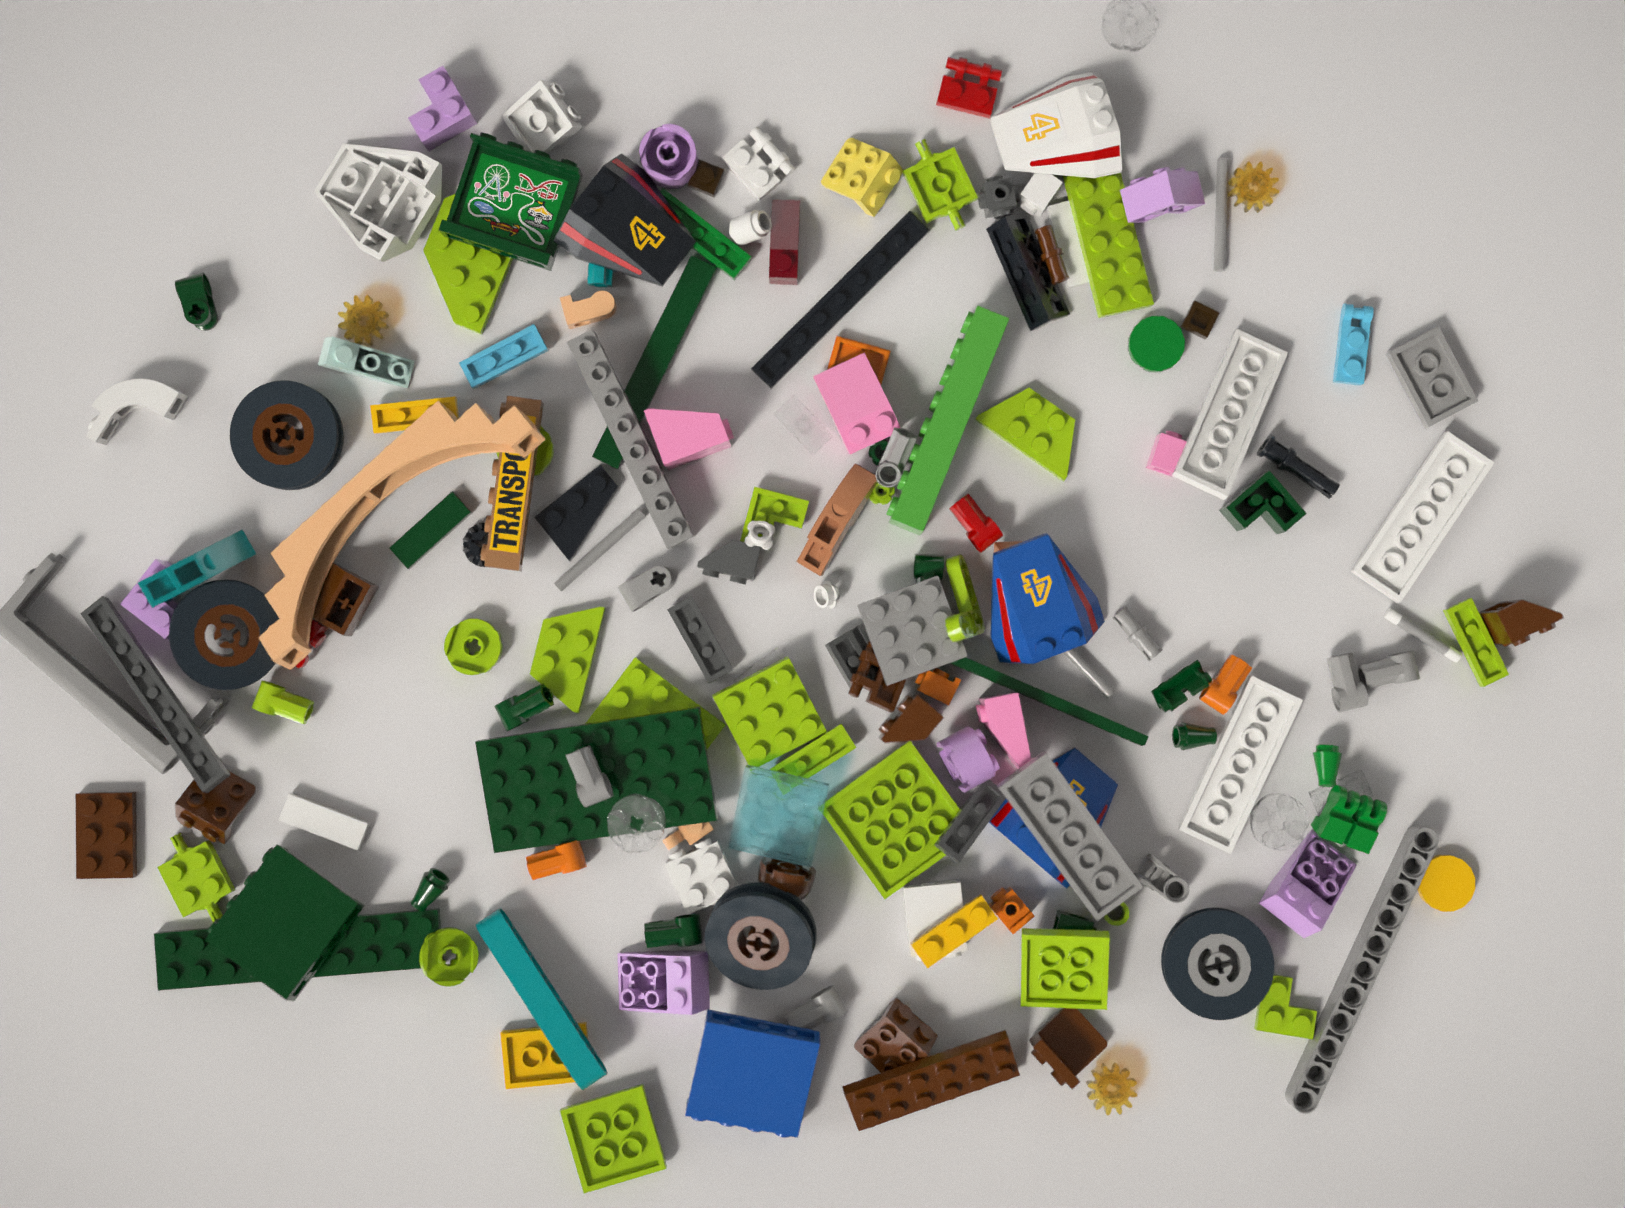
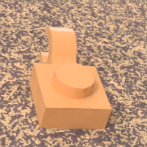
M710 822L677 826L679 829L663 839V843L668 850L684 839L691 846L713 831L714 828Z

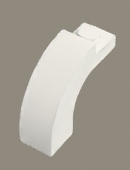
M130 379L119 382L101 393L91 405L100 411V414L91 420L86 437L94 442L107 445L121 420L128 413L139 408H150L160 415L174 420L188 396L166 384L150 379Z

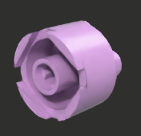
M664 124L648 131L641 141L639 148L640 160L644 171L655 185L666 189H680L689 182L696 171L698 155L692 137L684 128L674 124ZM670 153L674 154V158L664 159V156H669Z
M969 726L937 742V747H943L939 754L953 781L959 778L962 782L959 789L964 793L995 776V771L1000 769L996 758L992 754L989 755L984 747L987 742L980 729L974 731Z

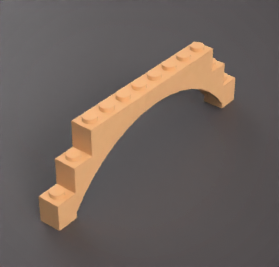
M437 401L411 426L407 427L390 445L386 446L378 456L364 466L355 477L325 502L311 517L304 521L288 538L283 540L271 552V555L285 577L265 594V597L280 619L269 626L259 637L273 662L291 670L312 651L308 646L311 623L318 597L330 568L347 539L361 521L383 499L417 475L457 458L496 452L518 453L523 458H526L545 440L529 417L514 405L495 422L489 413L475 403L457 419L452 411Z

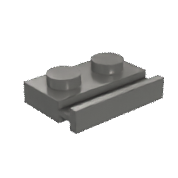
M862 624L825 645L849 688L852 685L850 683L853 674H856L861 662L859 660L860 654L863 650L865 651L870 641ZM871 665L866 678L874 681L878 668Z

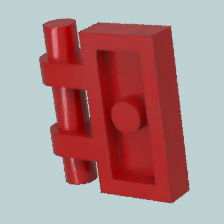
M948 57L945 68L955 70L956 73L954 78L943 75L936 105L990 119L998 89L989 87L987 84L989 79L1000 81L1002 70L992 68V65L987 63L979 65L967 62L968 59L959 57V59ZM964 73L979 76V84L963 80Z

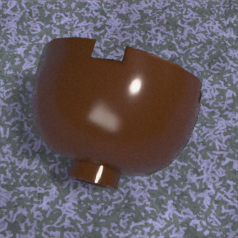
M772 856L771 861L767 862L766 857H763L760 860L758 882L768 883L803 900L812 889L816 870L811 865L809 870L802 867V861L788 857Z

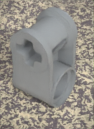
M655 566L641 575L624 582L618 589L630 610L634 612L671 589L674 584V575L668 568ZM656 573L666 574V578L663 580L665 585L662 586L661 584L654 583L657 579Z
M1148 853V860L1138 873H1134L1136 878L1152 891L1155 890L1173 903H1180L1187 899L1189 895L1188 883L1171 871L1167 865ZM1174 881L1179 882L1181 885L1180 893L1176 896H1170L1168 894L1169 884Z

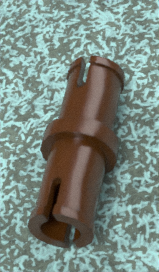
M1046 225L1036 229L1035 234H1037L1043 252L1041 255L1042 261H1046L1052 284L1054 285L1070 279L1062 258L1064 253L1062 248L1058 247L1052 229L1053 226Z

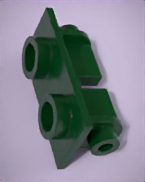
M1196 660L1167 681L1162 682L1151 693L1159 709H1162L1165 713L1169 710L1172 712L1188 700L1184 694L1186 691L1195 696L1209 687L1212 678L1207 672L1203 671L1199 660Z

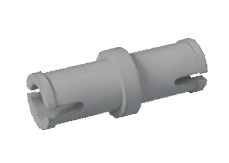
M1127 607L1123 608L1113 617V620L1129 636L1127 640L1130 643L1134 642L1148 661L1163 651L1146 632L1148 628L1145 625L1141 626Z

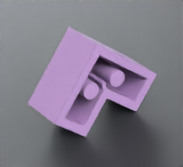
M444 66L418 79L432 104L408 117L428 151L477 124Z
M1169 167L1157 169L1153 171L1152 177L1134 179L1130 181V186L1120 190L1128 223H1145L1167 213L1182 214L1205 204L1198 172L1186 171L1185 168L1170 170Z
M155 559L138 582L172 564L166 560ZM137 582L120 605L164 639H169L171 617L178 604L172 601L173 598L151 608Z

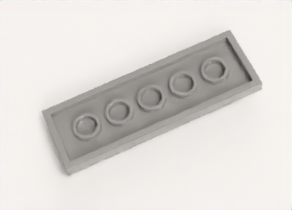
M1044 750L997 784L998 788L1096 921L1143 888L1142 884Z

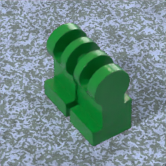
M1335 785L1329 792L1327 803L1320 816H1315L1311 826L1321 838L1341 845L1344 843L1349 848L1369 854L1379 834L1377 830L1386 817L1387 804L1378 799L1373 801L1370 796H1360L1359 792L1347 791L1345 787Z

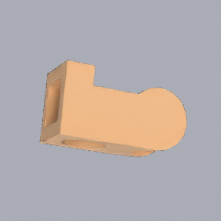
M598 291L590 298L575 302L571 295L560 297L569 329L608 319L615 314L617 309L613 296L607 291Z

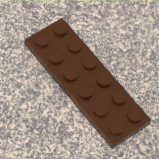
M1006 1030L847 1084L842 1086L858 1131H862L985 1087L1020 1076L1008 1035Z

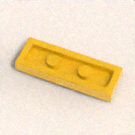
M457 397L370 405L373 433L405 431L407 427L411 426L437 401L452 411L457 419H459Z
M980 894L910 944L928 969L998 920V918Z

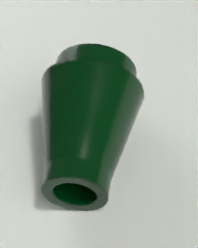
M1181 722L1180 725L1173 727L1172 741L1175 748H1181L1184 751L1216 744L1217 732L1214 727L1208 728Z
M431 868L429 872H424L417 891L410 902L411 905L418 911H425L431 903L448 889L447 884L450 880L447 875L436 868Z

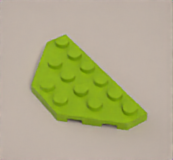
M455 194L444 198L423 251L453 322L460 327L482 335L513 259L444 237L441 234L439 227L442 219L447 221Z

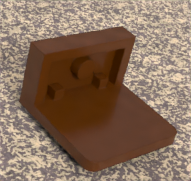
M229 770L230 776L208 793L203 792L196 781L193 780L175 803V815L180 824L187 828L194 827L201 831L202 835L209 841H218L224 845L231 837V825L256 792V787Z
M896 997L890 1002L881 1019L856 1040L854 1048L882 1073L928 1056L938 1035Z
M1072 1008L1061 1009L1029 1039L1034 1048L1031 1051L1032 1055L1042 1065L1047 1062L1053 1069L1050 1073L1061 1086L1066 1083L1071 1089L1080 1083L1076 1075L1107 1047V1041L1078 1009Z

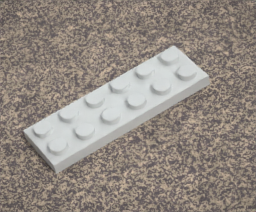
M1239 329L1235 330L1174 469L1173 477L1223 500L1228 497L1288 352Z
M1449 431L1444 432L1350 572L1396 603H1401L1495 462Z
M1254 676L1248 677L1177 829L1229 854L1232 853L1303 702L1302 699Z

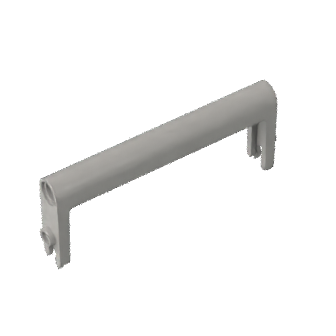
M53 553L49 554L37 568L30 570L24 576V583L0 609V635L161 774L167 773L180 758L163 733L26 616L30 606L65 565L61 562L63 557L61 554H58L56 557ZM227 697L224 700L222 698L217 700L211 698L192 719L203 736L209 733L215 726L214 719L230 701Z

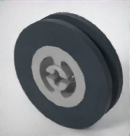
M1205 908L1194 911L1179 920L1165 939L1161 954V968L1165 983L1181 1005L1200 1017L1211 1020H1230L1241 1017L1252 1011L1262 1002L1273 981L1274 956L1266 936L1257 925L1235 911L1224 908ZM1222 944L1231 947L1236 956L1237 965L1230 978H1227V976L1231 973L1232 964L1227 960L1231 959L1223 951L1219 950V946ZM1206 948H1208V951L1202 959L1206 966L1214 964L1216 957L1221 961H1227L1220 963V969L1218 970L1213 966L1204 967L1209 974L1216 978L1214 982L1205 981L1198 971L1200 954Z

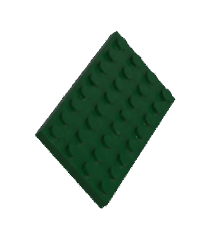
M700 707L475 741L494 853L718 820ZM590 745L601 772L605 773L610 781L613 797L589 807H584L578 797L576 790L577 781L566 755Z

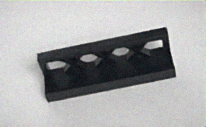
M1023 212L1005 216L986 228L1030 331L1037 330L1051 321L1069 316L1070 312L1057 284H1052L1046 261H1042L1041 255L1043 252L1027 213ZM1015 222L1020 223L1022 230L1024 232L1023 234L1018 230V227ZM1028 249L1032 251L1035 259L1030 257ZM1039 274L1044 278L1046 285L1041 283ZM1050 300L1055 303L1058 310L1057 313H1054Z

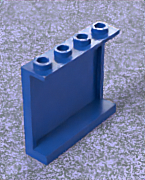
M707 1009L693 1080L686 1102L685 1116L691 1117L696 1121L708 1120L719 1122L726 1127L739 1126L747 1128L752 1132L765 1131L775 1133L783 1138L790 1136L798 1138L820 1047V1031Z

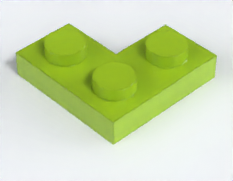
M754 486L740 542L745 543V538L749 534L747 526L751 521H765L773 526L777 522L802 529L809 501Z
M1274 974L1267 995L1257 1006L1254 1029L1313 1039L1317 1011L1315 1009L1289 1005L1293 978Z

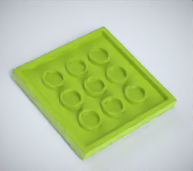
M636 657L585 723L700 707L707 749L726 725Z
M907 741L818 806L884 899H887L946 856L934 844L960 810L911 741Z

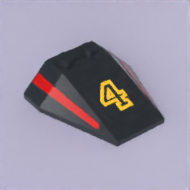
M621 153L603 165L571 206L554 239V243L576 259L663 287L696 244V240L644 169Z

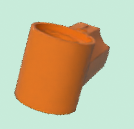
M1230 655L1216 677L1212 678L1209 687L1202 690L1199 699L1224 715L1237 698L1236 692L1250 673L1252 667L1242 659Z
M577 840L556 845L554 849L541 851L526 857L527 868L532 880L560 872L566 874L587 867L581 843Z

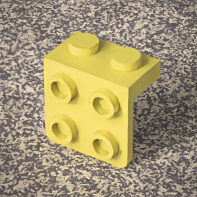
M848 138L823 176L821 184L829 190L854 200L867 215L875 217L879 209L884 205L889 193L899 181L903 169L890 153L854 138Z

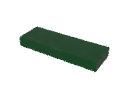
M451 492L390 546L389 549L407 569H411L468 518L472 512L454 492Z

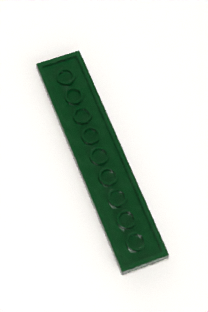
M440 908L426 909L423 912L413 910L358 915L312 978L421 969L419 956L424 940L428 934L441 929ZM209 928L154 933L158 991L261 981L205 940L209 935Z

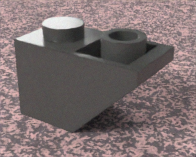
M732 540L699 560L697 567L703 569V575L719 578L720 573L730 575V581L746 585L747 580H754L761 547L755 545L749 547L746 543Z

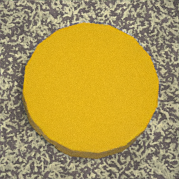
M1436 855L1431 859L1418 887V893L1421 899L1430 907L1442 912H1454L1463 908L1472 899L1475 891V876L1471 867L1462 859L1452 855Z

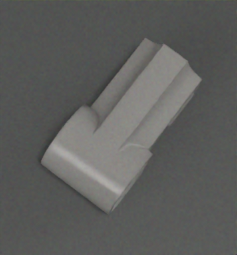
M894 427L875 474L876 480L883 487H893L900 481L902 472L917 440V436L911 431ZM886 466L893 467L897 474L893 476L886 475L882 468Z
M1414 651L1389 655L1387 659L1359 665V678L1366 689L1389 683L1399 684L1420 679Z
M1353 653L1326 658L1334 686L1331 692L1336 710L1343 712L1367 706L1368 694L1364 684L1359 680Z
M590 745L566 755L577 781L576 790L578 797L584 807H589L613 797L610 781L606 774L601 772Z
M832 985L817 992L811 997L810 1001L786 1013V1017L790 1026L811 1030L823 1022L826 1024L838 1019L847 1012V1009Z

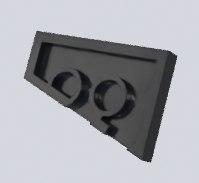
M599 465L534 518L571 562L578 548L585 541L595 522L602 515L619 487L602 465Z

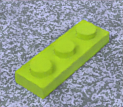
M1465 599L1443 610L1479 686L1485 687L1508 676L1509 673L1473 599Z
M839 724L769 770L783 792L786 793L857 747L843 725Z

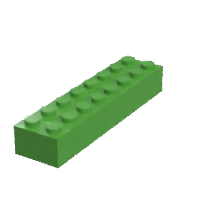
M978 305L974 313L968 312L960 331L965 336L963 339H957L950 355V359H953L954 363L952 366L947 364L939 382L940 385L944 386L942 392L936 391L929 407V411L933 412L931 419L925 418L918 437L923 438L920 445L915 443L907 461L912 464L910 471L904 470L898 483L897 489L902 490L899 498L893 497L886 515L891 516L890 524L917 535H921L924 531L1009 321L1008 317Z

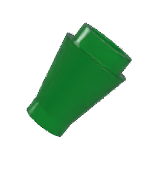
M1317 745L1316 752H1313L1318 786L1334 787L1336 785L1342 753H1339V746Z

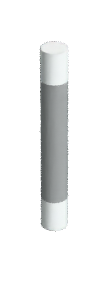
M1389 608L1385 612L1384 618L1455 663L1460 660L1462 653L1393 609Z

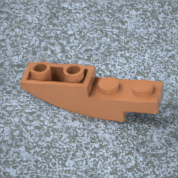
M857 463L852 466L808 534L807 538L809 540L797 559V563L817 575L823 576L848 529L856 522L878 482L874 473Z

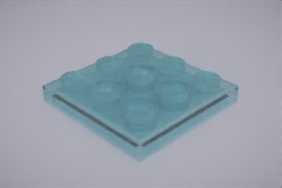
M746 764L728 848L812 867L829 783Z

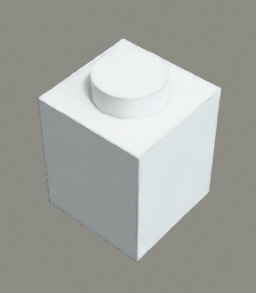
M1035 173L1020 194L1019 203H1021V208L1031 215L1036 213L1041 217L1063 182L1052 174Z

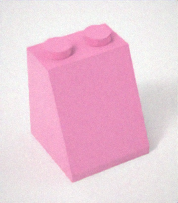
M663 409L644 410L662 461L668 470L731 447L729 440L734 438L728 420H721L719 413Z

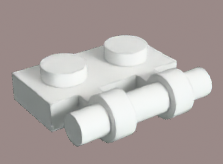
M757 126L750 132V135L756 141L754 145L750 147L742 139L722 157V160L760 202L780 184V180L775 175L779 169L788 176L795 168L788 161L790 158L784 151L780 152L772 143L773 139L769 134H764ZM763 150L773 160L768 166L758 156Z

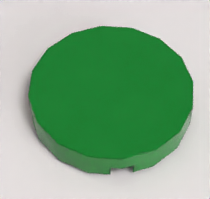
M1151 316L1142 319L1133 328L1128 338V352L1131 360L1147 372L1160 373L1171 369L1181 359L1185 350V338L1181 328L1173 320L1164 316Z

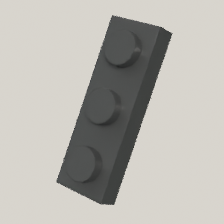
M693 596L667 609L708 683L734 670Z
M990 779L978 785L934 844L955 863L961 861L1006 799L998 786Z

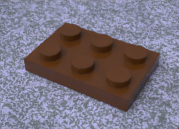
M136 792L76 793V879L137 877Z

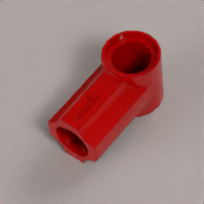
M969 494L949 508L966 530V536L980 553L1003 537V533L997 524L989 516L986 517Z

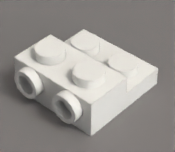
M540 80L501 115L525 151L534 153V150H540L548 153L556 145H563L582 128L578 122L581 119L580 114L573 106L566 105L562 99L565 93L555 82L551 83Z
M711 838L702 840L695 844V850L686 853L684 849L668 855L670 860L665 862L666 869L675 890H677L687 915L715 904L725 892L738 886L719 840L713 842Z

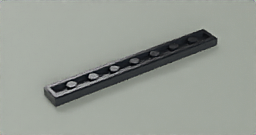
M909 211L751 370L772 389L930 230Z

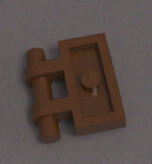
M869 641L865 651L863 650L860 654L859 660L861 662L856 674H853L850 683L852 685L848 694L859 698L862 688L866 689L869 693L865 702L892 713L895 711L907 679L886 686ZM871 665L878 668L874 681L866 678Z

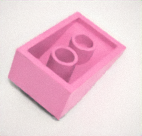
M865 353L813 376L848 454H853L891 436L894 427L901 428Z
M1009 692L979 698L980 705H976L978 721L984 723L988 732L1015 767L1019 769L1031 760L1019 694Z

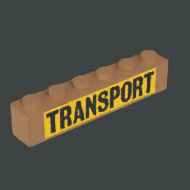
M507 396L506 403H501L499 418L515 405L529 417L540 431L544 406L542 400ZM538 447L526 458H523L518 453L499 452V459H494L492 476H496L495 487H490L488 504L493 505L491 516H486L484 531L488 532L489 535L487 544L483 543L481 549V560L485 561V567L522 572Z

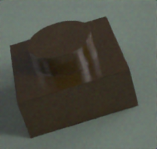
M698 159L696 171L690 178L688 187L714 198L725 171L723 168Z
M1194 300L1180 328L1203 339H1207L1220 312Z

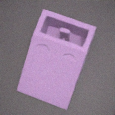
M1311 830L1270 882L1259 904L1301 937L1306 938L1323 929L1357 865Z
M678 950L618 953L619 1010L693 1015L710 1009L707 951Z

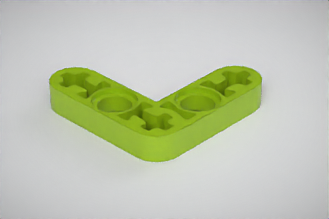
M961 554L946 559V568L959 614L946 617L945 624L948 636L952 642H957L984 633L985 626L964 557Z

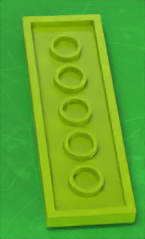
M1121 173L1098 178L1062 175L1098 318L1153 306L1154 301L1134 223H1128L1120 192L1121 189L1125 188Z

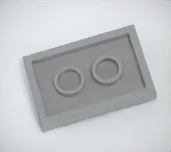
M1439 326L1386 353L1425 428L1478 402Z

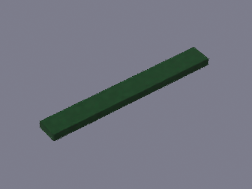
M692 255L624 390L640 424L645 416L644 410L649 408L717 270L715 266ZM607 426L592 457L618 470L623 457Z
M965 657L950 663L1137 745H1145L1149 737Z

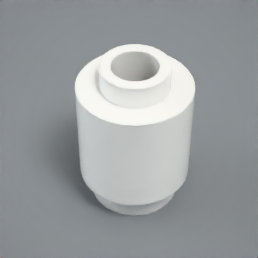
M753 210L733 218L729 225L730 237L739 245H745L761 239L771 231V219L765 211Z

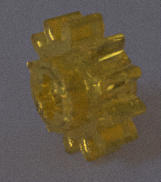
M1261 161L1255 168H1252L1250 162H1247L1243 169L1237 168L1233 172L1235 178H1231L1228 181V185L1234 187L1228 193V196L1237 197L1234 207L1239 206L1241 203L1245 204V213L1252 206L1259 213L1263 209V204L1269 207L1273 203L1271 197H1275L1279 193L1278 189L1272 187L1279 181V178H1270L1269 175L1272 173L1273 168L1271 167L1263 171V163ZM1252 183V187L1257 186L1258 190L1254 192V188L1249 189L1248 185Z
M355 295L353 305L348 302L343 303L348 310L346 312H338V315L345 320L339 323L338 327L341 330H347L344 334L347 340L354 338V342L361 345L363 339H365L372 346L374 336L383 339V335L379 331L381 328L389 329V326L382 321L388 318L389 314L386 311H380L383 307L380 301L373 303L372 297L366 295L364 302H362ZM365 315L369 320H365L366 325L362 326L359 324V321H362L361 317Z
M1116 1062L1113 1063L1111 1070L1102 1063L1101 1073L1095 1070L1091 1071L1095 1080H1088L1086 1084L1093 1091H1089L1086 1095L1090 1100L1096 1099L1093 1103L1096 1110L1104 1106V1112L1109 1116L1112 1108H1115L1117 1113L1121 1115V1106L1123 1104L1128 1108H1132L1128 1098L1138 1096L1133 1089H1130L1137 1082L1134 1078H1128L1130 1071L1127 1068L1119 1072L1120 1068ZM1109 1084L1116 1087L1117 1090L1114 1093L1108 1092L1106 1089Z

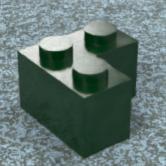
M1270 470L1261 473L1219 509L1236 531L1246 529L1261 516L1276 534L1286 532L1307 514Z

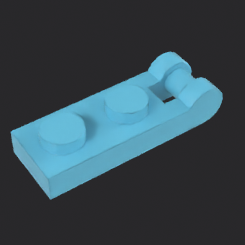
M1343 304L1340 314L1333 376L1334 383L1359 386L1364 384L1370 326L1374 312L1373 307L1363 306L1362 308H1355L1353 304ZM1360 319L1359 327L1351 326V320Z

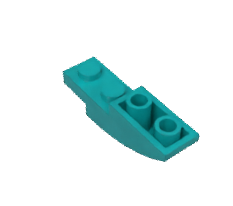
M242 529L138 582V585L151 608H154L256 555V552Z

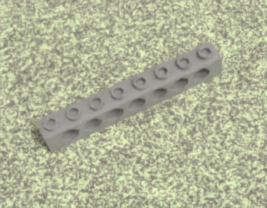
M592 329L567 341L666 548L669 549L694 537L693 531L596 332Z

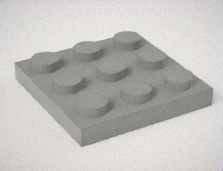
M938 576L857 605L886 686L968 656L963 641L952 642L948 636L945 620L946 617L952 616V612Z

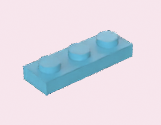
M533 324L459 362L470 386L475 389L549 350L537 327Z

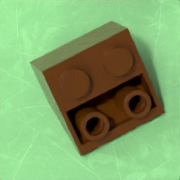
M333 562L318 597L313 619L343 636H352L379 586Z
M1525 600L1501 601L1479 612L1494 644H1502L1503 647L1511 644L1514 646L1521 645L1530 640L1529 635L1537 631L1540 634L1548 632L1556 627L1555 622L1564 618L1560 612Z
M914 694L912 697L906 695L896 707L900 712L895 718L891 719L888 717L878 730L881 732L879 739L884 743L926 740L944 717L918 695Z

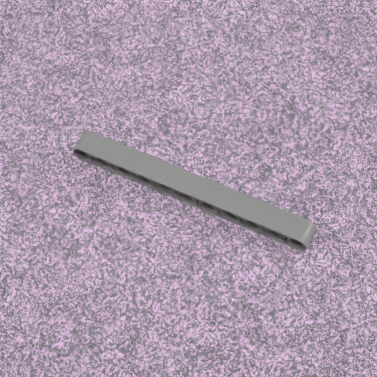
M1413 825L1405 832L1317 1021L1314 1037L1309 1039L1286 1088L1285 1097L1288 1103L1300 1113L1307 1114L1316 1109L1437 849L1439 838L1437 833L1431 828ZM1424 832L1426 841L1423 845L1419 846L1417 836ZM1413 858L1414 867L1407 872L1405 862L1407 859ZM1401 884L1402 893L1400 896L1394 897L1393 888L1395 885ZM1389 909L1390 919L1382 923L1381 914ZM1377 935L1379 940L1378 945L1375 948L1370 949L1368 944L1371 937ZM1365 961L1367 968L1364 973L1358 975L1357 966ZM1353 987L1355 990L1353 998L1345 1000L1346 990ZM1342 1013V1022L1337 1026H1333L1332 1020L1334 1016ZM1330 1039V1048L1327 1051L1321 1052V1043ZM1316 1065L1319 1066L1318 1074L1311 1078L1308 1077L1309 1069ZM1301 1092H1307L1306 1100L1302 1103H1296L1297 1095Z

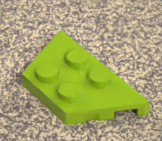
M1031 388L1021 391L976 417L975 420L1057 478L1065 481L1068 474L1075 419Z
M600 606L543 619L530 675L540 684L544 683L554 696L575 713L580 712L605 607Z

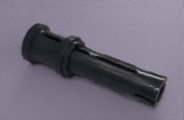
M1272 434L1265 439L1258 449L1257 456L1266 457L1277 465L1276 468L1278 470H1287L1328 499L1332 498V495L1337 492L1340 484L1296 456L1297 453L1293 448H1286L1277 442Z

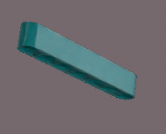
M498 908L476 923V928L580 1089L585 1090L607 1075L608 1072L602 1060L507 914L501 908Z

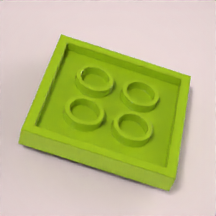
M788 656L712 695L751 771L827 732Z
M1022 928L1021 1006L1107 1010L1109 931Z
M643 1084L560 1109L584 1194L667 1168Z

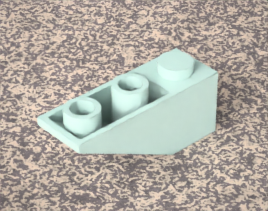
M332 336L324 339L318 365L343 373L408 388L415 361Z

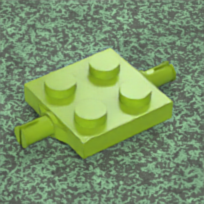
M926 139L921 140V143L918 141L915 143V146L922 159L916 165L903 170V175L926 224L940 217L949 216L955 231L964 228L966 224L959 211L964 206L977 201L978 196L955 147L942 153L932 154Z
M182 833L174 835L170 840L177 854L157 868L182 917H186L195 911L206 909L213 922L218 918L221 919L223 914L217 903L236 889L212 842L208 840L198 846L188 848Z

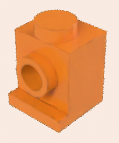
M935 668L933 672L927 671L918 674L915 683L919 685L917 691L949 705L961 679L954 677L950 681L948 680L950 674Z
M1002 887L990 897L992 902L988 905L1012 934H1015L1035 917L1011 887L1006 890ZM1010 904L1016 907L1013 914H1007L1005 911L1006 907Z

